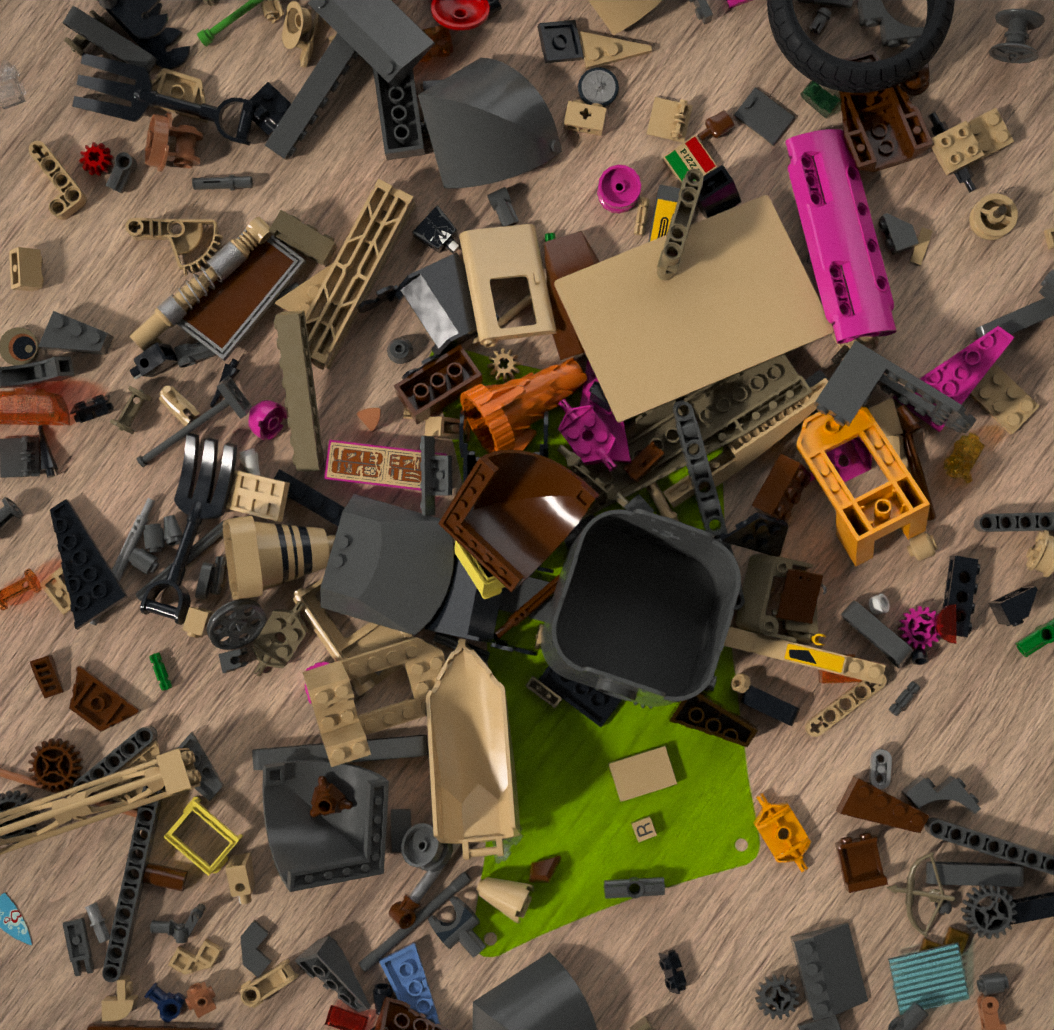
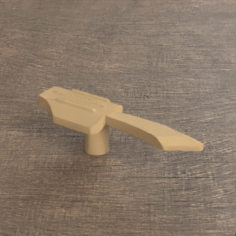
M318 13L313 20L308 42L299 40V43L296 45V47L302 49L300 67L303 68L307 67L313 51V39L320 18Z

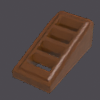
M52 655L30 661L32 671L44 699L64 692ZM44 663L47 664V667L40 669L39 665ZM50 671L51 674L42 675V672ZM53 678L54 681L45 684L44 680ZM56 685V689L47 691V687Z

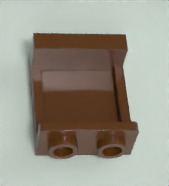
M871 833L860 834L859 838L855 839L844 837L840 839V842L835 843L845 890L849 893L888 885L878 851V838L875 835H871Z

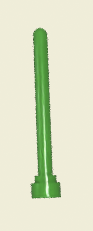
M264 0L248 1L210 30L207 28L198 32V38L207 47L213 43L215 35Z

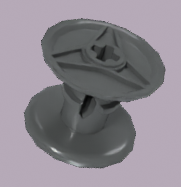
M1006 9L998 12L995 15L996 22L1008 28V31L1004 34L1006 42L992 46L989 50V55L996 60L1007 63L1021 64L1035 61L1039 57L1038 51L1026 45V39H1029L1028 30L1041 27L1045 22V18L1040 13L1026 9Z

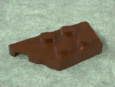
M81 665L76 668V681L73 684V697L71 698L69 709L100 732L141 711Z

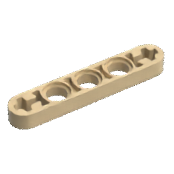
M883 675L881 685L875 683L870 687L865 684L866 681L860 680L810 718L805 724L806 732L813 737L822 735L880 691L887 683L886 676ZM860 686L865 687L867 691L866 695L862 698L856 694V690ZM844 698H848L851 701V706L848 709L841 707V701ZM829 710L835 712V719L833 721H827L825 718V713ZM819 717L827 724L825 727L823 724H820L817 727L818 732L810 731L812 723L818 724L821 722L818 720Z

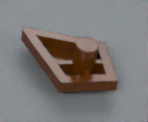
M558 855L532 862L529 881L534 883H550L561 861V856Z

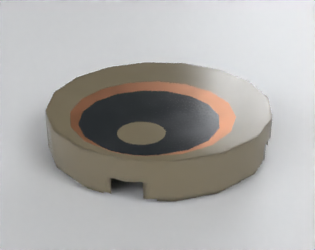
M12 328L1 337V357L7 363L14 366L32 363L38 356L39 341L31 331L25 328Z

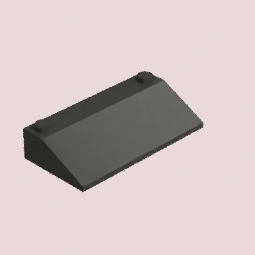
M310 0L308 2L360 56L395 88L435 44L392 0Z

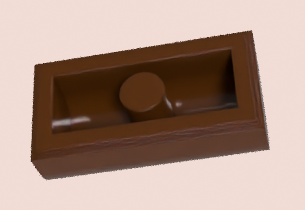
M148 863L143 883L183 892L188 871Z

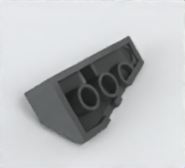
M330 936L318 939L295 959V962L311 978L316 976L323 981V987L327 990L330 988L336 991L338 998L357 1013L370 1009L371 1006L336 940Z

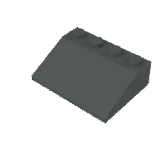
M848 922L790 937L809 1013L814 1021L835 1016L868 1001Z

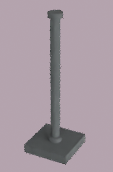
M228 375L217 385V389L225 398L144 456L140 455L137 457V461L142 467H145L147 462L229 405L240 419L246 416L253 406Z

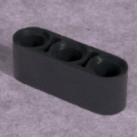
M752 685L749 686L741 700V703L791 727L800 711V708Z

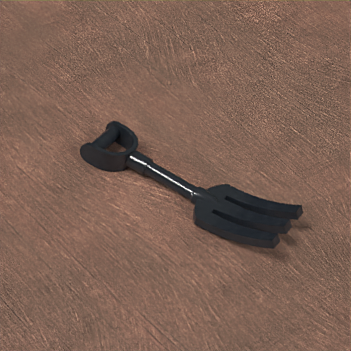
M82 54L81 64L134 79L136 82L135 85L78 75L76 85L131 101V107L74 96L72 107L137 122L145 115L149 106H159L215 122L217 130L224 138L250 146L251 142L248 141L254 109L259 106L258 102L243 98H230L224 100L216 107L205 103L201 105L162 95L153 90L152 80L146 68L90 54ZM235 103H243L237 135L234 138L224 130L222 115L228 106Z
M193 433L186 435L183 466L174 497V502L178 508L188 515L186 519L187 524L174 563L170 566L166 580L162 579L151 584L147 588L140 605L142 614H157L173 619L179 625L185 622L191 604L189 592L181 584L196 533L203 520L215 519L224 515L232 487L237 456V445L231 443L224 444L220 473L211 504H209L216 473L218 440L212 438L205 439L200 473L191 499L199 453V435ZM174 587L178 592V607L155 600L158 594L165 588Z

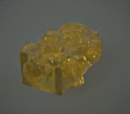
M969 433L968 436L962 435L960 440L954 443V450L945 459V466L943 467L949 477L957 479V477L963 478L966 483L973 481L970 471L985 447L979 441L980 438L973 433Z

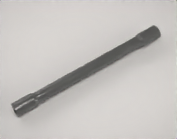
M465 871L462 872L446 889L416 914V920L408 929L399 928L378 948L359 962L360 967L367 972L382 956L443 903L465 887L472 880Z

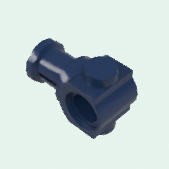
M156 982L144 996L158 1005L157 1009L160 1011V1018L167 1023H170L172 1019L179 1016L186 1002V997L183 994L166 993L158 987ZM169 1004L176 1005L177 1011H172Z

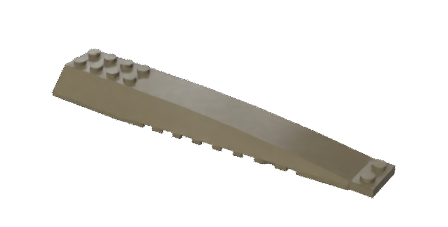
M785 354L649 410L637 417L627 427L625 426L631 461L652 441L665 453V457L637 484L623 470L628 463L613 461L617 467L615 469L612 467V471H609L602 462L585 465L580 461L577 463V466L583 465L591 472L589 474L594 480L598 478L606 485L604 487L605 490L613 485L625 498L686 466L673 414V406L677 401L683 400L692 406L707 455L749 433L812 393V390L802 375L799 376ZM681 405L678 408L679 415H685L688 411L686 405ZM696 443L689 446V453H695L698 450ZM604 494L597 498L583 519L617 501L613 499L604 500Z

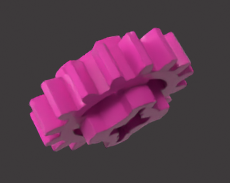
M917 606L916 611L913 608H909L910 614L903 613L905 620H899L903 627H899L898 630L904 632L900 637L907 638L906 643H912L913 648H917L918 644L921 649H925V644L928 647H932L931 641L938 642L939 640L936 636L942 635L938 631L939 628L943 627V625L938 624L941 617H934L936 611L929 613V607H925L923 611L921 606ZM919 614L926 615L929 619L924 620ZM919 624H926L922 627V631L917 630L920 627ZM919 635L922 641H918L912 636Z

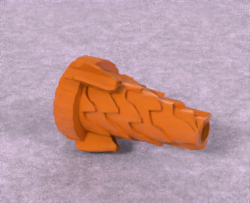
M572 357L559 365L549 366L535 374L531 372L520 379H512L504 384L486 386L478 384L461 393L460 401L463 410L467 412L469 426L487 453L500 450L523 451L537 435L536 430L530 429L532 428L530 425L544 418L545 411L558 407L560 401L573 394L574 391L587 381V376Z

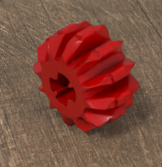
M92 142L91 148L85 145L87 151H80V154L83 156L79 159L80 163L83 164L82 168L88 171L90 175L96 173L98 176H101L102 171L108 173L106 168L113 167V164L109 162L114 159V156L110 154L111 150L108 147L105 148L103 143L97 146L95 142Z

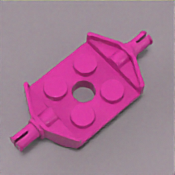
M566 399L562 400L563 403L560 401L559 405L564 410L565 416L558 430L581 458L582 462L585 465L602 462L609 471L613 470L612 467L615 469L617 466L611 460L610 454L614 450L617 440L592 407L587 405L571 408ZM586 432H592L594 434V437L591 441L583 440V436Z
M859 437L826 453L844 482L871 470L872 455ZM840 456L848 458L849 463L847 466L844 467L839 464ZM811 472V473H810V474H811V477H810L811 480H810V481H813V480H815L816 478H815L814 474Z

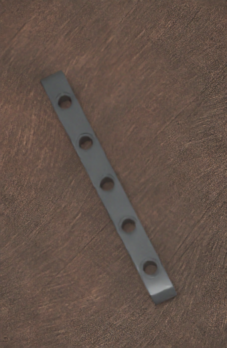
M677 401L673 406L676 429L704 531L713 534L714 540L724 545L733 554L731 544L722 542L720 538L723 532L726 535L728 532L693 408L686 401ZM681 405H686L688 408L685 415H679L678 408ZM696 443L698 450L695 453H689V446ZM702 482H708V488L705 491L699 490V485ZM712 520H718L719 524L715 529L709 527ZM740 585L739 599L735 604L734 610L742 608L745 602L741 588L742 585Z

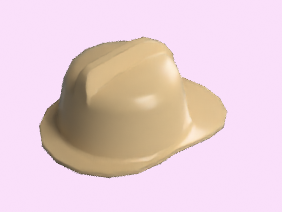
M291 1L286 10L282 41L287 49L295 48L299 43L300 37L309 32L312 26L311 10L301 7L297 1Z

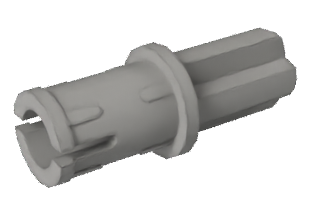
M96 902L85 907L92 923L90 927L93 926L99 943H103L110 939V935L104 922L106 919H103Z

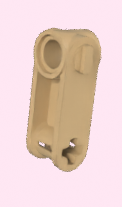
M286 959L254 980H248L243 983L239 990L241 1001L249 1006V1008H255L262 1004L265 998L295 980L299 975L291 968L290 960ZM254 990L257 997H249L247 991Z

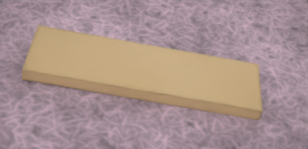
M921 228L918 236L919 244L914 247L910 262L921 266L933 232L932 230Z

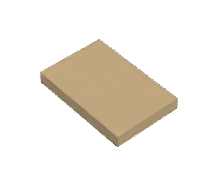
M665 745L608 763L620 802L677 784Z

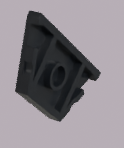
M756 512L745 521L736 524V530L727 535L723 532L720 538L722 542L779 557L789 526L784 520Z

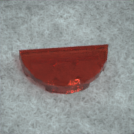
M956 604L945 606L935 619L936 632L943 640L953 644H957Z

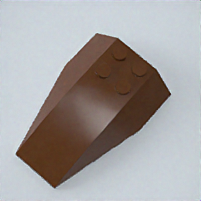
M872 50L844 60L875 62L881 59ZM898 84L884 90L869 93L839 91L844 136L859 170L877 172L909 162L933 146V141L919 109L911 103L910 97L901 90Z
M582 231L544 242L546 282L557 331L552 336L560 361L585 353L554 286V282L557 279L600 262Z

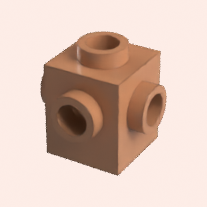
M205 981L193 984L186 991L188 997L185 999L189 1010L194 1009L198 1018L216 1009L213 999L216 995L212 986L207 987Z

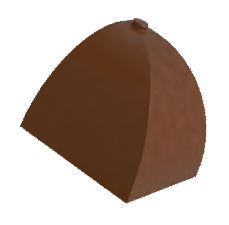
M500 450L488 453L478 459L438 524L512 592L532 575L562 544L600 495L571 470L547 457L521 450Z

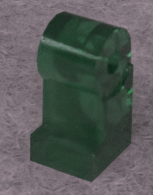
M810 81L800 93L801 97L824 118L830 115L841 100L835 95L832 96L814 81Z

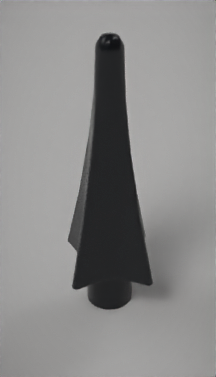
M233 358L230 364L225 363L219 383L228 375L232 380L240 371L237 369L240 361ZM218 389L210 403V407H214L222 395Z
M39 425L41 470H45L47 478L55 476L54 469H58L49 448L43 426Z

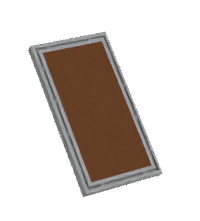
M271 236L263 244L257 243L256 248L253 246L254 250H249L248 259L236 268L223 282L217 280L213 282L215 289L208 287V296L201 297L199 299L200 303L196 302L192 306V310L188 309L186 311L187 315L177 323L179 327L224 361H226L306 263L302 257L274 236Z

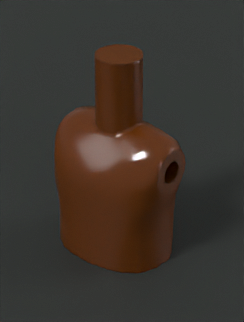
M722 110L705 121L707 129L699 133L698 137L701 141L710 135L719 139L727 131L734 128L735 124L728 113Z

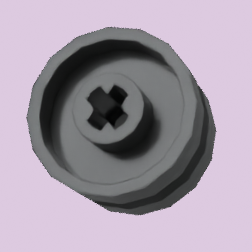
M425 823L415 824L408 829L401 844V853L404 860L410 866L428 872H436L444 868L450 861L453 852V844L440 843L434 837L433 826Z

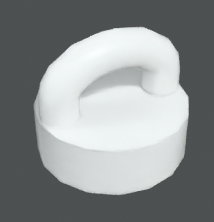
M878 594L870 598L869 608L873 614L879 615L889 611V601L884 594Z

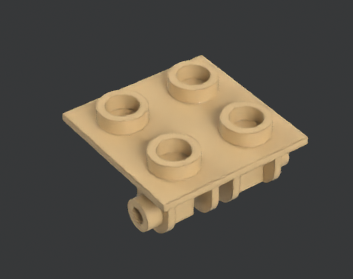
M655 97L646 135L684 143L693 105L687 104L688 101L684 99L676 102Z

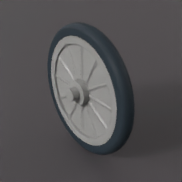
M595 67L587 70L581 76L578 83V92L586 104L598 103L606 107L616 99L619 92V84L616 76L610 70Z

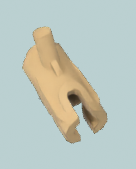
M165 386L160 391L159 400L184 426H187L191 420L184 414L183 410L187 409L194 419L201 416L196 408L173 386Z

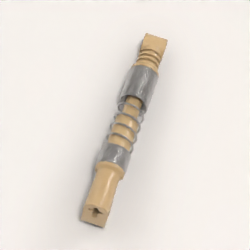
M260 216L253 219L246 227L247 232L244 231L242 233L243 236L239 235L240 239H231L229 243L224 245L216 255L207 261V264L210 266L207 270L201 267L203 273L200 276L193 274L194 277L190 281H186V285L183 288H178L179 291L175 295L170 294L155 309V313L130 335V338L143 351L155 343H162L158 337L169 327H174L178 321L180 322L187 315L186 311L188 309L192 310V306L196 302L200 303L199 299L201 297L208 296L207 292L209 290L207 288L215 289L213 282L216 280L223 282L236 268L248 259L249 250H254L253 246L256 248L257 243L263 244L272 236L269 231L270 226Z

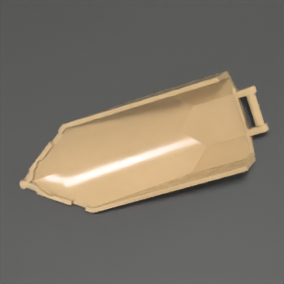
M459 639V644L454 652H451L438 674L437 682L433 689L429 690L426 695L433 833L440 843L462 844L464 860H470L471 857L498 855L499 857L504 856L503 840L521 835L516 770L506 690L478 654L467 644V641ZM496 841V847L470 849L469 845L470 843Z

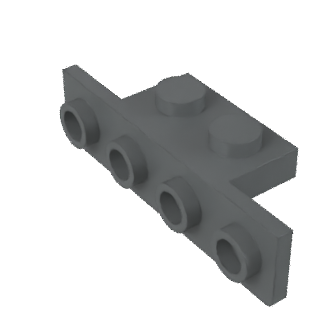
M421 436L420 489L422 491V501L420 508L423 516H435V496L452 495V456H435V436Z

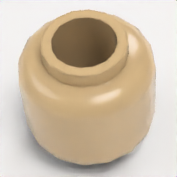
M926 532L909 539L910 545L907 546L910 556H915L918 561L933 557L936 554L935 550L938 549L933 535L929 536Z

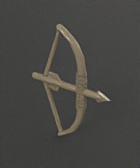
M933 852L918 858L911 866L907 878V888L897 887V884L886 887L895 894L897 892L906 893L907 916L912 926L925 937L928 936L927 933L943 901H955L954 896L944 894ZM930 857L940 890L931 889L929 892L914 890L916 869L923 860ZM914 895L929 897L931 902L938 903L925 931L917 925L913 916L912 905Z

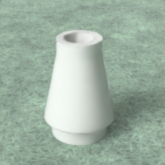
M255 448L239 452V459L246 472L260 475L258 452L255 451Z

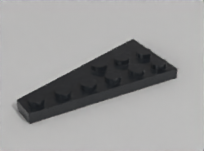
M65 499L51 508L50 514L54 532L57 536L58 551L62 559L61 565L66 589L69 592L71 601V612L74 615V626L78 630L128 596L68 499Z

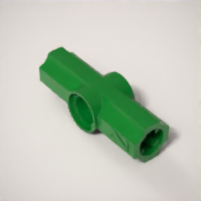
M1054 618L1044 625L1037 626L1033 632L1015 643L1017 649L1024 657H1028L1046 644L1054 642ZM1045 629L1049 632L1047 639H1044L1042 636Z

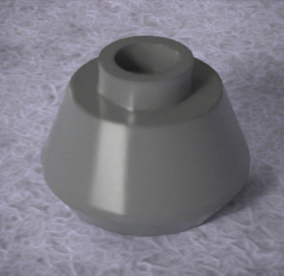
M402 337L393 339L387 347L388 357L397 364L407 363L414 353L412 343Z

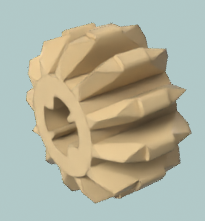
M501 348L500 355L495 350L494 355L496 358L489 356V360L493 363L487 364V367L494 368L490 371V375L497 373L496 380H499L502 375L503 381L506 382L507 375L514 379L512 372L519 373V369L515 367L520 366L521 363L515 361L518 358L517 354L511 357V349L505 354V349ZM504 360V363L506 361L509 362L507 364V369H504V367H502V369L500 368L501 361Z

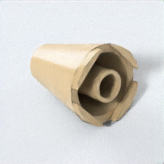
M485 877L484 880L481 879L479 881L477 891H479L481 898L514 922L520 923L519 917L524 918L532 899L529 893L530 891L534 892V886L526 883Z

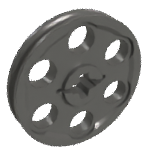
M238 599L220 607L210 617L206 629L207 635L212 644L217 648L232 650L243 647L259 636L265 626L266 615L260 604L254 600ZM252 607V610H250L249 612L244 613V611H245L246 609ZM229 611H234L231 615L225 616ZM259 619L256 623L251 624L253 620ZM222 625L220 629L214 630L215 627ZM247 633L245 637L239 638L242 634ZM229 636L227 640L221 641L224 637Z

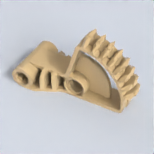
M131 218L125 226L128 234L136 241L170 240L180 270H183L185 276L188 275L187 269H190L193 274L195 273V266L201 270L202 266L200 263L202 262L208 266L205 259L213 257L211 252L215 254L218 252L214 247H221L222 244L217 242V239H223V236L218 234L217 222L212 219ZM175 225H180L182 231L179 234H173L172 228ZM203 225H214L213 239L205 254L190 264L182 265L179 255L187 254L198 246L202 238Z

